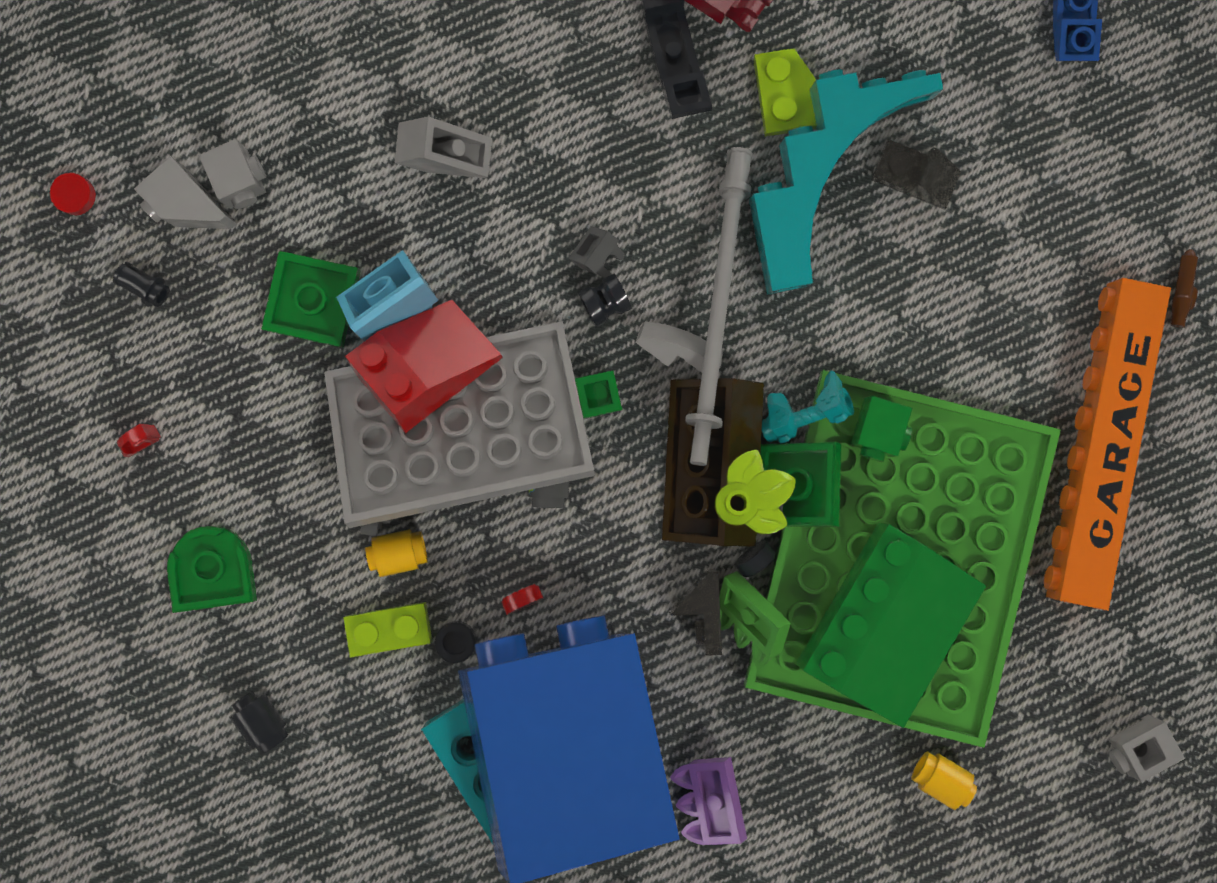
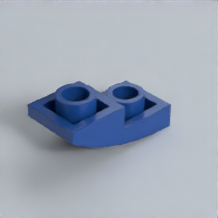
M1053 0V37L1056 61H1099L1102 19H1097L1098 0Z

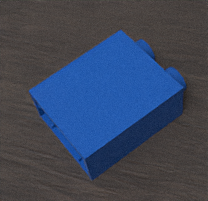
M605 615L556 625L560 647L528 654L524 633L476 643L474 646L479 666L458 670L498 871L508 883H523L680 840L635 633L609 636Z

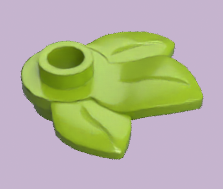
M748 451L740 455L728 467L727 485L718 492L715 499L716 512L724 522L730 525L746 524L759 534L775 533L787 526L786 518L778 507L790 498L795 488L796 480L792 475L783 471H764L759 451ZM733 496H739L743 499L744 508L742 511H736L731 507L730 500Z

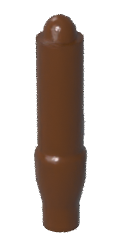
M1193 249L1187 250L1180 260L1175 295L1172 299L1171 326L1176 328H1185L1186 318L1189 311L1194 308L1198 290L1194 287L1198 257Z

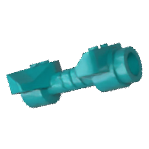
M831 370L825 377L824 387L816 399L817 404L800 411H793L784 394L770 393L767 397L769 415L766 419L762 420V433L769 443L774 441L785 443L791 438L796 437L797 430L800 427L825 418L830 423H840L845 421L848 416L854 415L851 397L847 390L843 388L837 374Z

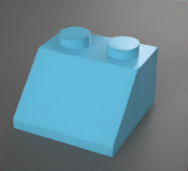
M403 250L336 297L350 328L363 341L381 329L431 309L432 305L438 301L428 283Z

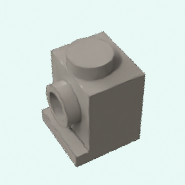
M1149 714L1142 717V721L1109 738L1114 749L1108 754L1116 769L1121 774L1127 773L1140 782L1185 759L1166 722ZM1141 745L1140 750L1135 753L1133 748Z

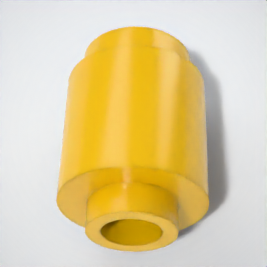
M411 529L372 537V546L365 547L370 571L377 570L379 577L419 569V564L428 563L422 531L412 533Z
M928 751L925 752L917 762L911 776V780L918 783V789L953 810L958 809L961 805L967 807L977 791V786L973 784L974 774L939 753L933 755Z

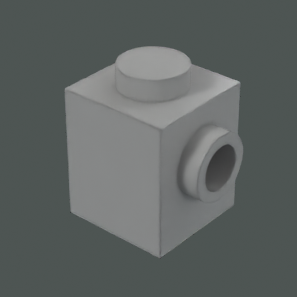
M237 139L198 155L217 199L228 208H246L257 201V196L266 193L261 181L266 178V174L256 155L250 157L248 150Z

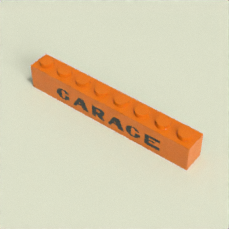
M1121 278L1108 283L1099 296L1098 310L1101 311L1099 326L1093 331L1090 341V348L1094 351L1092 363L1086 369L1083 377L1082 386L1086 393L1083 406L1078 409L1075 417V428L1078 430L1076 444L1070 449L1067 458V467L1070 469L1068 485L1062 489L1059 499V506L1063 511L1060 525L1056 526L1052 535L1051 543L1052 548L1055 549L1052 565L1048 566L1044 575V587L1047 589L1046 597L1109 611L1171 287Z

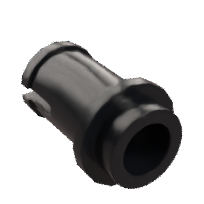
M129 262L122 263L116 269L113 276V283L115 285L121 286L140 297L142 304L147 307L152 305L155 307L161 306L166 301L170 292V288L165 285L166 282L163 278L159 276L153 278Z

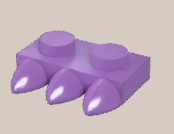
M731 757L695 759L673 772L670 778L674 783L683 788L693 790V792L682 796L676 803V807L683 813L692 817H698L697 820L688 823L681 831V834L686 839L700 845L741 844L747 839Z

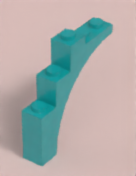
M838 69L819 75V80H816L810 88L817 131H813L812 126L792 129L788 131L789 136L784 137L779 145L787 187L783 188L782 182L759 186L758 193L753 194L749 199L767 295L804 288L813 283L810 257L813 218L823 186L837 160L854 139L875 122L904 107L931 100L943 90L941 73L927 75L926 70H918L901 76V81L887 83L886 78L872 79L862 83V88H859L856 72L844 75L843 70Z

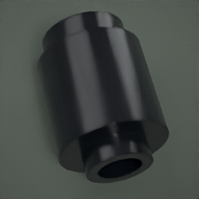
M251 691L231 705L235 712L229 716L230 720L250 748H256L261 755L288 737L289 734L284 728L286 722L264 692L256 696Z

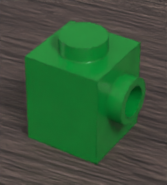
M875 396L864 398L850 445L861 448L860 456L879 462H884L885 456H899L900 450L905 451L911 439L912 428L908 427V422L913 408Z

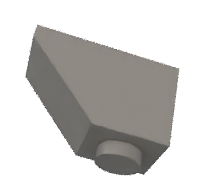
M429 116L400 122L398 125L395 163L427 173L487 178L492 138Z
M169 156L134 188L144 199L140 204L141 208L157 223L160 220H164L174 227L232 229L237 225L232 217L186 167L172 156Z

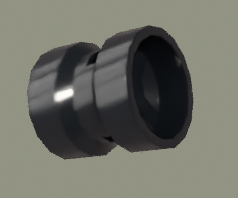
M615 273L604 278L601 285L595 288L588 286L578 291L580 299L595 327L606 323L608 317L614 313L623 314L632 309L630 301ZM599 294H601V296H602V298H603V300H604V302H605V304H606V306H607V309H605L604 304H603L602 300H601L600 297H599Z

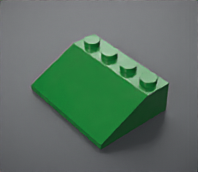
M878 522L795 664L807 674L904 728L986 585L892 525Z

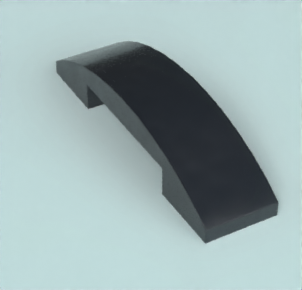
M640 0L656 71L671 118L675 119L712 111V103L703 71H700L686 19L684 0Z

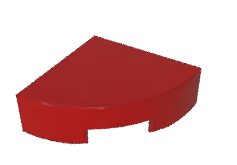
M140 423L123 434L116 443L123 456L129 458L159 441L161 436L155 425Z

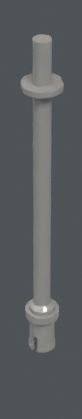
M733 147L731 150H727L725 178L719 185V195L725 200L698 407L697 413L688 414L685 419L687 424L695 426L690 463L699 466L707 465L711 429L721 428L723 423L721 418L713 415L740 208L741 203L748 199L751 194L748 178L753 153L749 149L742 147Z

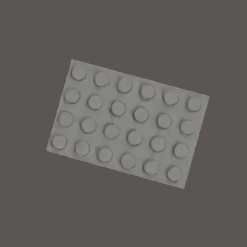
M563 321L486 337L502 354L503 358L406 434L361 382L351 366L325 371L344 524L348 528L595 476Z

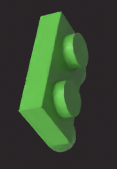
M738 571L726 575L723 580L716 610L720 630H726L734 624V637L737 647L744 648L752 642L754 663L757 667L763 666L772 657L782 653L791 623Z

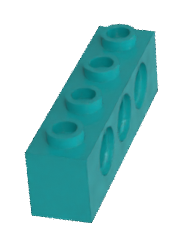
M463 698L427 721L421 730L493 844L475 753H466L460 746V739L462 737L471 736Z

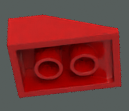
M453 300L377 331L345 356L357 377L405 434L503 358L502 354Z

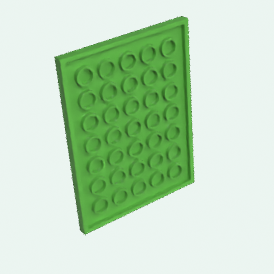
M823 370L820 373L812 406L817 404L816 399L824 387V380L829 371ZM837 374L843 388L847 390L851 397L854 415L848 416L845 421L840 423H830L825 418L808 424L803 443L837 442L841 444L839 527H785V530L781 531L765 599L780 611L791 625L782 653L772 657L767 664L757 667L751 653L744 686L745 688L898 726L807 674L795 664L878 522L890 524L986 585L904 728L984 748L1061 429ZM870 396L913 408L908 422V427L912 428V435L906 450H900L899 456H885L884 462L862 457L859 455L861 448L850 445L863 400Z

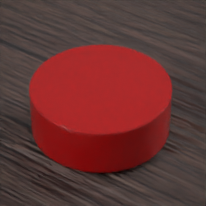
M64 173L58 176L50 187V198L54 206L69 215H82L88 212L94 205L96 198L95 189L89 180L79 174Z
M533 584L502 599L501 604L506 615H510L539 602L544 597L539 586Z

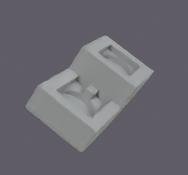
M646 321L642 324L635 343L666 366H669L679 355L702 373L706 340L670 325ZM723 351L721 352V359H720V367H719V369L721 368Z

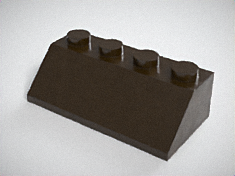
M735 378L718 379L713 415L721 418L723 423L721 428L711 429L707 465L699 466L690 463L695 426L687 424L685 419L686 415L697 413L701 379L671 380L662 540L716 546H756V532L747 525L736 526L724 522L716 512L715 499L718 492L727 485V470L731 463L748 451L758 450L759 453L761 452L764 383ZM733 496L730 500V505L734 510L742 511L744 501L739 496Z

